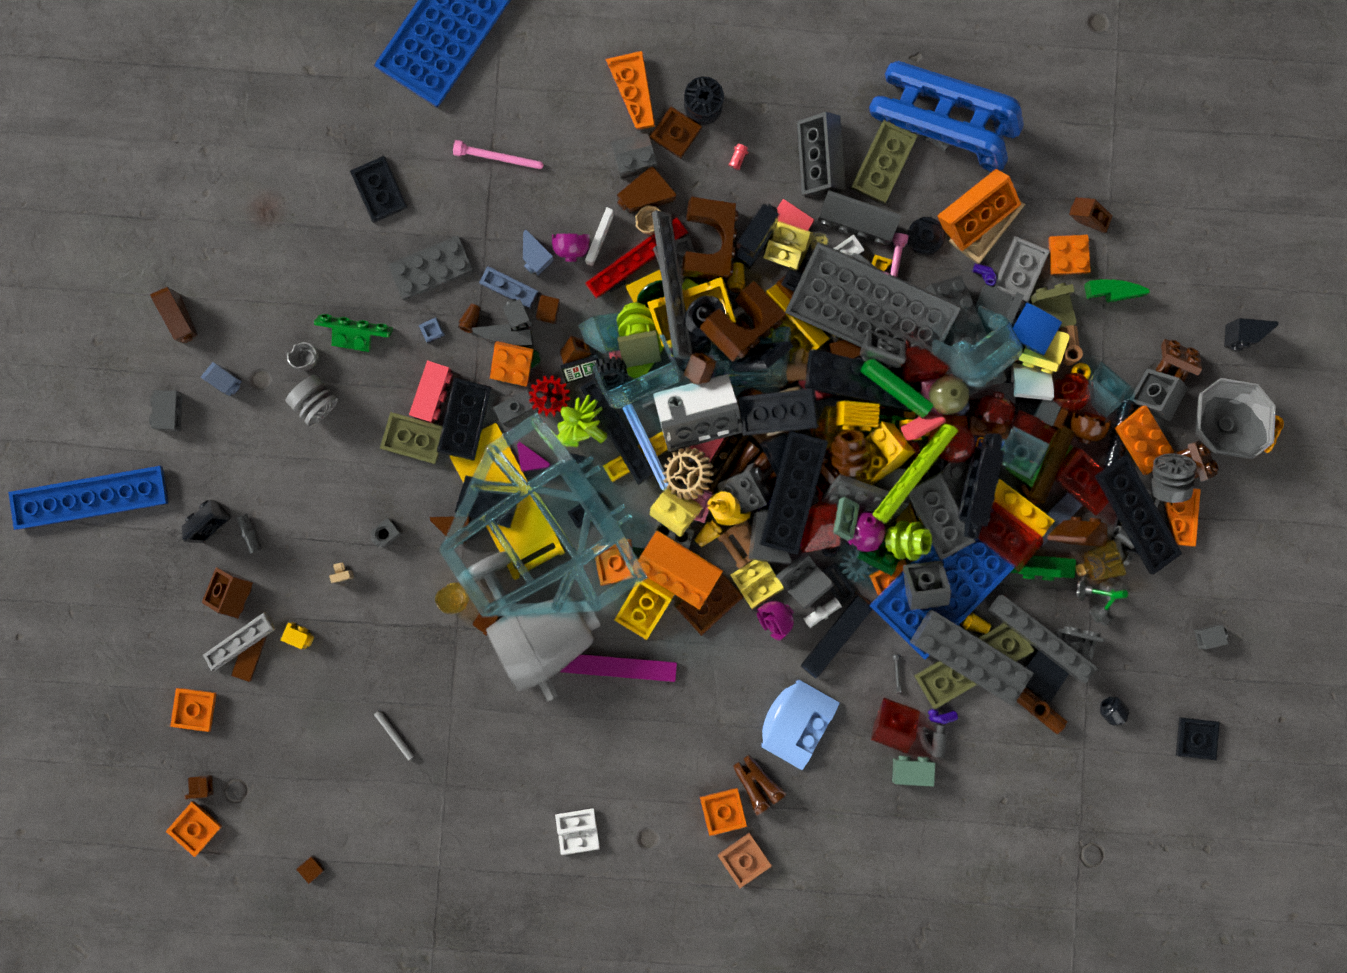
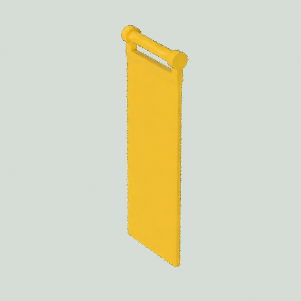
M497 423L481 431L475 461L449 455L463 482L467 475L521 491L511 528L484 521L499 552L507 551L512 554V560L507 567L514 580L553 557L565 554L564 548L525 475L521 472V468ZM554 543L556 548L515 569L514 563Z

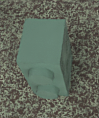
M899 755V759L893 758L892 782L894 784L934 786L935 762L930 760V757L919 756L918 760L910 759V756Z

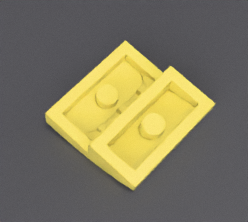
M778 221L772 240H768L764 259L798 270L810 245L813 232Z
M753 560L730 575L751 609L756 608L784 590L772 568L765 561Z

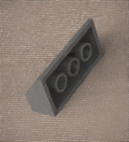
M823 112L797 121L802 196L827 195L828 190L835 193L846 190L841 116Z
M828 190L817 221L821 222V225L831 228L833 226L839 228V231L849 234L851 232L860 239H871L877 245L885 246L891 243L902 215Z

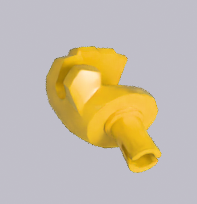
M716 493L708 501V505H710L708 508L711 510L716 522L721 525L740 524L750 518L751 511L741 514L740 503L731 493Z

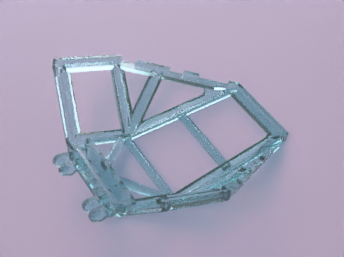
M537 412L487 446L485 454L468 486L466 495L455 514L454 521L439 549V552L482 617L599 611L648 578L620 527L632 518L631 514L625 515L618 522L614 518V515L626 508L625 505L622 504L610 512L588 479L600 471V468L598 466L594 467L586 474L582 470L583 467L592 463L594 460L592 456L578 464ZM535 429L559 461L527 482L502 451ZM493 461L511 483L485 480ZM561 474L572 492L542 486ZM479 492L510 494L463 527ZM539 494L579 501L585 513L577 551ZM529 495L572 557L571 560L536 579L532 578L495 522V519ZM592 521L603 538L585 550L590 522ZM487 525H489L527 583L492 603L488 602L454 550ZM616 544L631 575L600 596H597L583 565ZM563 578L553 602L515 604ZM576 579L586 601L566 602Z

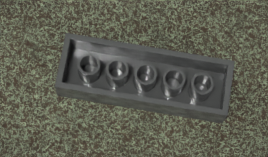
M962 276L936 282L925 288L924 290L961 306L942 346L955 376L961 378L968 386L969 396L994 388L1005 382L1007 379Z
M930 609L910 640L911 644L1014 706L1033 675V672Z

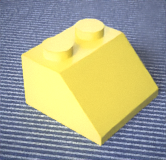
M666 489L652 505L649 515L681 537L703 509V506L692 498L690 500L680 499L677 497V494H671L672 489Z

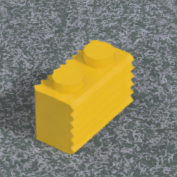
M850 401L837 402L836 425L842 426L843 430H854V427H860L859 431H871V428L879 426L880 405Z

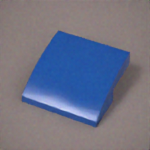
M1026 303L1009 334V338L1026 345L1027 349L1044 356L1062 322L1040 308Z

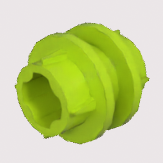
M634 302L625 305L616 319L619 337L656 330L650 309L645 304Z
M899 521L895 527L891 526L887 530L885 544L887 551L893 552L897 559L908 558L909 560L917 561L921 555L929 553L932 546V535L930 530L924 529L920 522L909 523L908 521Z

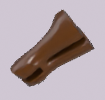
M747 440L737 461L723 480L741 474L760 450ZM762 452L754 463L763 473L770 469L771 465L766 455Z
M747 755L743 759L751 770L750 773L746 772V769L740 762L733 765V768L745 787L754 813L757 816L767 810L771 804L754 780L761 785L772 804L777 803L787 794L767 776L752 756Z

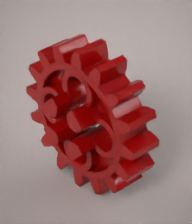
M552 375L550 380L543 376L542 382L539 379L536 380L537 386L531 385L534 391L529 392V396L533 397L529 399V403H534L532 406L533 410L539 409L538 415L544 412L545 417H548L549 413L555 417L557 411L561 414L562 407H568L565 402L570 401V398L566 396L570 391L564 390L567 384L563 383L561 385L560 378L555 381ZM552 384L554 389H552L553 397L550 401L551 408L547 409L544 406L547 403V386ZM541 392L544 396L538 398L536 394ZM561 395L562 400L557 401L555 397Z

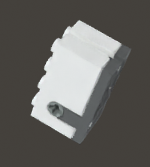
M728 374L710 378L709 382L700 385L691 383L653 393L668 452L743 433L739 407Z

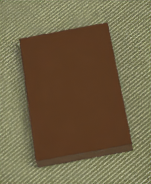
M721 574L700 610L685 600L676 609L702 636L743 598V595Z

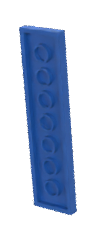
M163 466L8 492L14 530L168 504Z

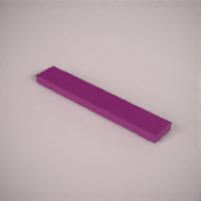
M580 654L560 672L675 682L677 662Z

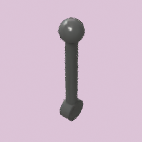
M894 654L897 694H901L900 655Z

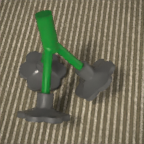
M1082 577L1081 581L1078 582L1076 595L1079 601H1083L1088 594L1093 595L1094 593L1107 598L1109 602L1106 606L1095 605L1090 609L1089 613L1093 616L1095 622L1108 625L1113 620V617L1110 615V606L1116 599L1128 597V592L1121 590L1123 584L1121 581H1116L1113 577H1109L1106 581L1100 583L1101 590L1089 586L1087 578Z

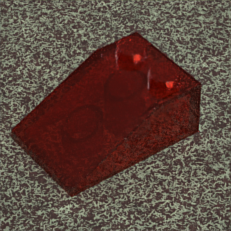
M1074 446L1063 460L1055 481L1095 516L1109 503L1095 478V475L1104 469L1084 450Z
M994 502L988 526H982L978 539L1020 572L1044 543L1041 535Z

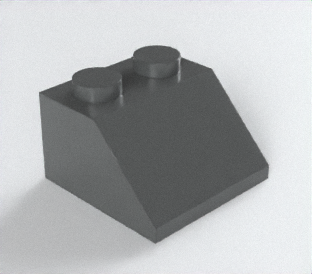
M648 133L611 142L621 179L644 173L651 166L655 170L657 169V162Z
M1146 369L1130 400L1134 401L1139 408L1147 406L1153 416L1171 421L1188 387L1178 377Z
M942 560L903 565L905 590L910 610L949 605L951 589Z

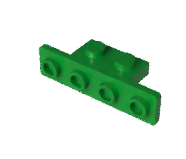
M329 314L318 315L314 320V325L332 328L331 346L365 352L371 350L372 335L388 338L393 332V327L383 323L371 324L365 320L353 321L347 317L336 318Z
M1027 555L1010 573L1023 574V578L1035 579V575L1042 576V580L1054 581V577L1074 578L1076 560Z

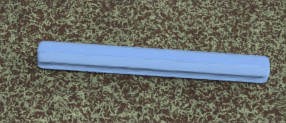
M628 403L623 406L625 415L661 489L665 491L669 482L664 483L663 480L667 476L662 474L664 469L633 405Z

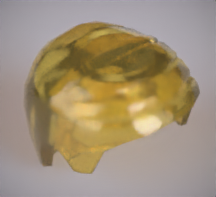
M457 582L446 585L435 596V603L438 609L451 615L462 612L469 602L468 590L463 584Z

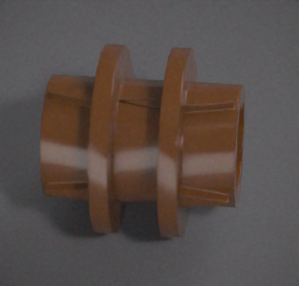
M846 430L836 436V440L831 444V452L833 453L831 460L834 467L838 468L839 473L844 476L854 477L862 474L870 464V443L863 437L861 432L856 430Z

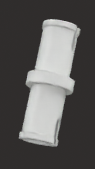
M834 597V599L822 607L818 606L816 611L803 619L808 627L812 628L821 620L828 619L829 615L842 608L837 598Z

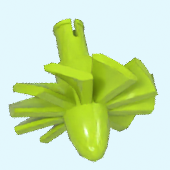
M590 395L586 396L581 408L580 398H577L574 408L563 407L560 411L564 421L558 423L559 434L557 439L566 447H578L579 441L588 439L590 436L599 443H603L607 438V433L596 426L600 421L592 420L602 410V407L593 412L598 400L594 399L589 404Z

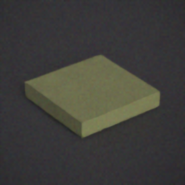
M656 330L617 338L621 358L624 360L626 367L661 361Z

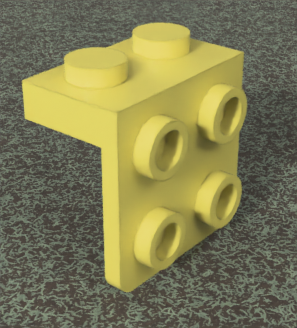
M1057 331L1044 356L1027 349L1025 346L1019 360L1023 361L1022 365L1034 368V365L1042 367L1041 371L1050 374L1053 371L1057 372L1070 336L1067 333Z

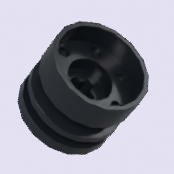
M701 76L689 82L685 89V114L699 125L714 123L722 113L724 92L717 80Z

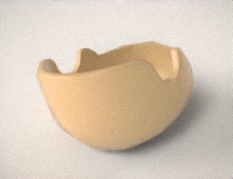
M645 206L635 216V226L642 233L655 234L652 213L656 210L661 211L657 207Z

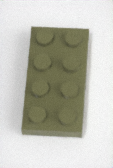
M883 119L851 189L885 205L918 135Z

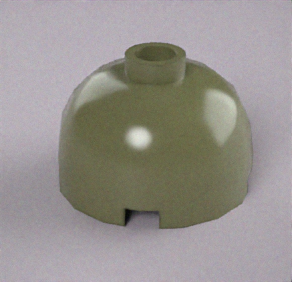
M953 375L937 379L929 390V401L933 403L936 411L941 414H955L961 411L969 400L968 386L961 378Z

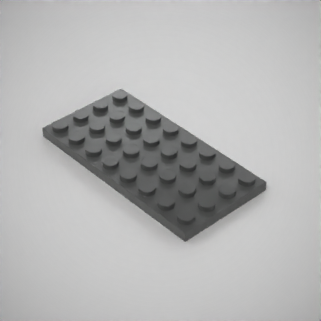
M818 242L785 313L860 347L863 345L868 330L905 342V361L902 366L926 376L961 306Z

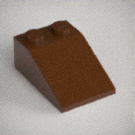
M1071 517V520H1063L1048 535L1047 540L1072 545L1106 547L1108 524L1101 522L1102 519L1090 518L1089 521H1083L1081 517Z

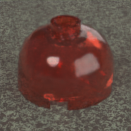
M1069 373L1065 375L1066 378L1062 380L1059 378L1054 382L1053 400L1058 406L1067 411H1076L1086 406L1089 402L1091 387L1083 374Z
M993 391V394L985 395L979 400L975 410V417L978 418V415L983 416L982 420L1004 424L1005 420H1009V424H1011L1015 415L1014 404L1009 398L1004 397L1005 393Z
M953 424L951 426H954L958 431L939 455L947 462L960 463L971 457L975 451L976 443L974 435L968 428Z

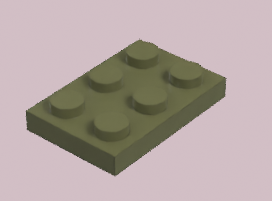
M390 412L380 449L436 464L439 453L436 451L442 426Z

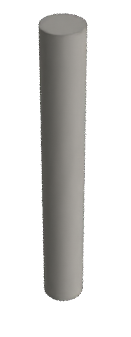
M380 710L377 711L374 716L407 760L412 759L414 754Z

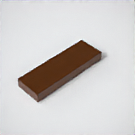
M267 636L238 655L231 676L248 682L252 681Z

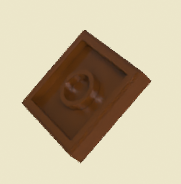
M671 106L651 134L650 139L682 159L702 130V126Z

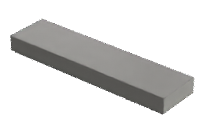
M262 613L203 654V657L210 670L216 671L275 630V627L268 614Z

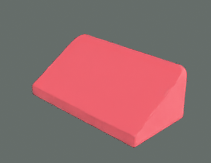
M785 199L777 207L778 213H780L778 221L807 231L814 223L813 218Z
M930 411L925 417H918L902 426L901 431L906 440H914L944 424L946 420Z

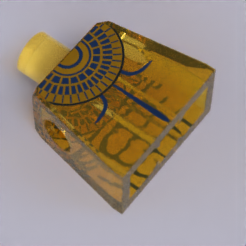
M1108 540L1106 547L1096 546L1082 554L1084 563L1075 567L1079 577L1089 574L1091 580L1127 575L1114 540Z

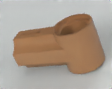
M1077 326L1061 327L1059 331L1070 336L1062 362L1065 365L1071 366L1078 362L1083 355L1082 349L1079 346ZM1068 352L1074 353L1075 359H1071L1068 356Z
M797 349L792 355L791 363L787 364L788 381H806L809 352H806L805 349Z

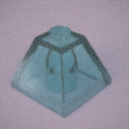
M619 312L593 316L579 324L584 342L603 354L620 351L616 320Z
M1101 362L1089 380L1091 404L1098 413L1107 417L1122 404L1131 386Z
M1013 427L1001 450H1004L1002 465L1033 480L1042 464L1049 444Z

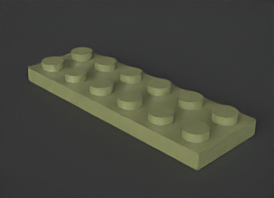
M1004 623L978 637V639L1015 662L1034 652L1029 642ZM940 661L914 675L934 710L977 685Z

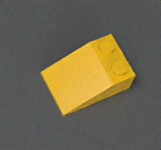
M641 574L614 621L647 640L675 594Z

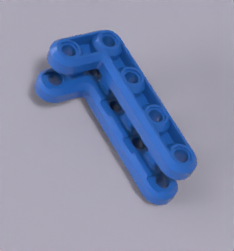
M895 61L888 65L885 72L886 81L889 84L903 88L904 92L900 100L880 95L874 97L869 106L872 117L881 122L884 119L902 129L974 152L977 155L979 165L990 172H993L995 169L999 171L1004 169L1008 156L1003 136L1013 139L1020 135L1024 126L1018 100L1011 96L904 62ZM918 95L937 99L939 103L935 111L915 107L914 103ZM953 106L973 111L974 115L971 122H961L950 118L949 114ZM989 118L993 121L995 133L985 129Z

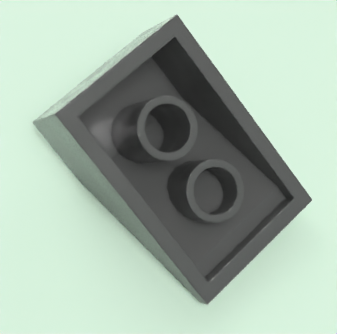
M868 330L860 350V357H863L862 359L865 361L875 359L887 369H897L905 361V342Z

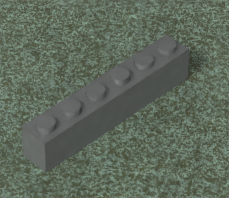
M998 595L988 608V612L1079 682L1087 683L1097 670L1095 665L1004 595Z

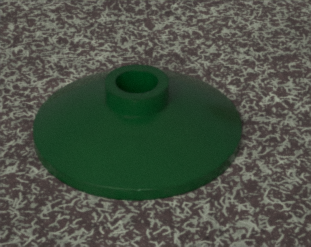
M662 280L649 283L638 294L637 302L645 304L649 308L647 302L665 297Z

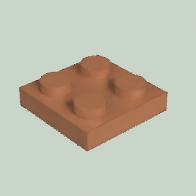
M750 833L718 854L719 859L739 888L772 867Z

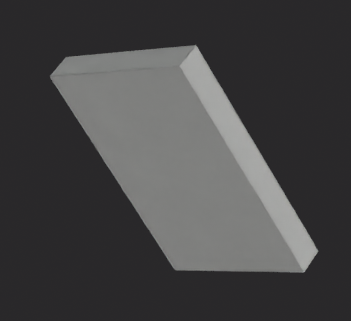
M1014 236L997 275L996 284L993 287L1012 296L1018 292L1024 295L1022 301L1028 303L1050 251Z

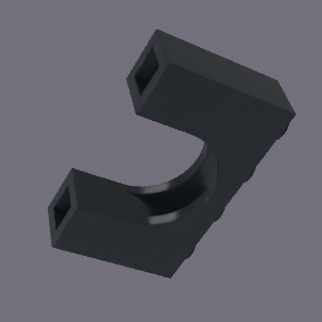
M762 204L737 242L739 250L735 254L734 259L751 269L776 229L780 213H778V209L773 205Z

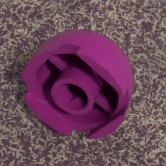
M552 234L553 249L559 257L565 258V262H577V258L583 257L589 249L590 234Z
M859 513L854 537L848 543L851 545L853 543L860 551L870 552L878 549L885 538L884 523L876 519L873 513Z
M770 601L757 609L759 611L757 612V618L765 631L769 629L772 632L770 635L772 638L782 640L792 630L794 617L792 615L793 610L789 605L779 601Z

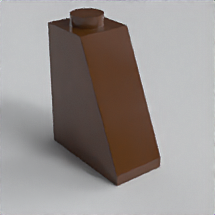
M651 166L617 194V204L623 211L627 210L629 213L640 211L645 206L656 207L674 202L676 200V193L655 168Z
M166 287L150 294L174 340L180 343H187L198 335L180 293Z

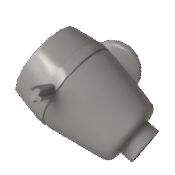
M507 551L496 553L464 570L460 574L459 581L461 584L469 585L485 578L504 617L489 626L486 631L516 690L519 692L539 684L547 701L553 700L558 695L550 678L592 645L593 636L591 631L601 625L587 599L576 604L570 596L558 597L514 611L495 574L511 562L512 554Z

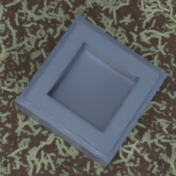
M436 317L419 325L427 343L444 336Z

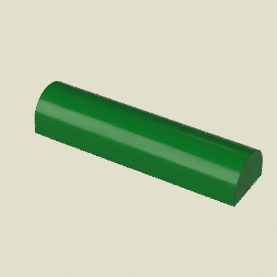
M875 359L866 361L862 366L861 372L919 417H925L934 406L933 403Z

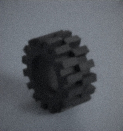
M612 356L609 359V357H605L606 360L600 359L599 362L595 363V366L592 367L594 384L597 388H602L604 391L608 388V391H612V388L617 390L618 386L622 388L624 386L623 383H627V367L624 360L621 361V358L618 357L616 359Z

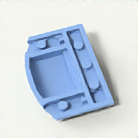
M797 680L794 685L784 689L770 707L763 724V743L761 742V746L803 770L829 722L832 720L840 702L803 681Z

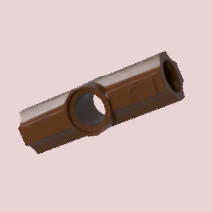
M1026 687L1024 688L1016 702L1055 734L1060 733L1065 728L1067 721L1051 709L1047 703L1040 700ZM1041 704L1043 710L1040 714H1036L1035 708Z

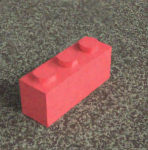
M427 360L409 413L411 417L434 424L435 420L439 419L441 413L439 409L440 404L445 401L447 396L446 386L451 383L453 378L452 370L449 367Z

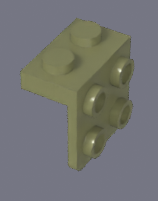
M1060 283L1050 290L1047 287L1040 288L1030 297L1032 305L1062 322L1060 328L1076 324V317L1070 294L1074 292L1073 284L1066 285V283Z

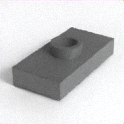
M528 390L493 407L502 425L532 410L534 403H529L531 396H529Z

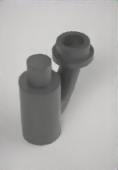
M1119 525L1112 532L1113 547L1117 556L1120 557L1118 564L1127 566L1131 562L1132 557L1129 553L1123 552L1121 543L1131 549L1135 547L1125 529Z
M937 725V732H933L932 745L925 736V734H928L927 727L916 726L914 733L918 734L923 748L931 756L945 757L947 734L944 733L945 726Z

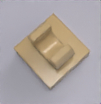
M344 563L334 564L336 574L329 575L331 583L354 578L352 570L345 571Z

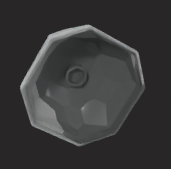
M1220 378L1199 394L1196 436L1213 453L1254 459L1274 443L1276 405L1259 384Z

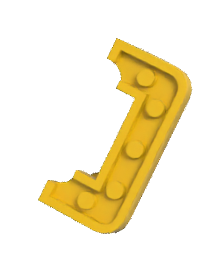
M723 277L683 290L686 311L697 298L704 295H712L722 302L727 317L733 323L736 322ZM665 297L647 302L662 347L667 345L668 349L672 348Z

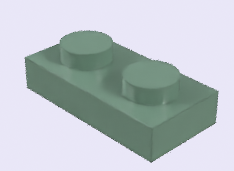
M846 497L839 499L833 530L834 534L847 541L853 539L859 504Z

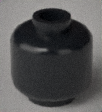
M1107 697L1100 704V714L1110 725H1122L1128 720L1129 708L1119 697Z

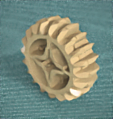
M687 447L685 450L680 448L678 453L673 452V458H667L670 462L669 465H663L667 468V472L664 471L662 473L667 476L663 481L664 483L669 482L666 488L672 489L671 494H677L678 498H685V500H690L691 497L697 499L698 495H704L703 489H709L707 483L713 482L709 479V476L714 475L713 472L709 471L713 467L712 464H708L710 459L705 457L704 452H699L696 448L693 450L690 447ZM689 458L694 459L699 467H693L692 463L689 462ZM678 480H683L688 489L681 487Z

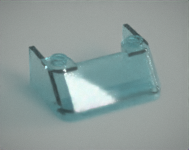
M983 306L978 307L977 313L987 336L975 345L966 341H960L953 346H948L936 339L933 340L932 367L949 375L956 376L963 382L975 387L985 385L1022 355L1023 348L1009 320L1002 314H998Z
M663 334L660 335V338L671 363L621 386L609 390L597 366H592L598 384L610 407L620 409L667 388L681 379V371Z

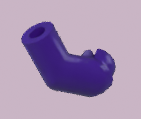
M977 263L974 264L972 272L981 274L988 286H994L997 277L993 269Z
M930 709L928 711V718L931 722L946 724L958 720V715L955 711L946 714H939L938 709Z

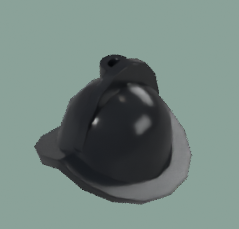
M704 295L690 304L686 311L685 322L691 333L697 336H707L700 329L705 320L719 308L725 313L724 305L717 297Z

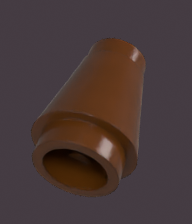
M470 304L458 321L459 329L467 333H473L472 328L477 327L481 310L478 305Z

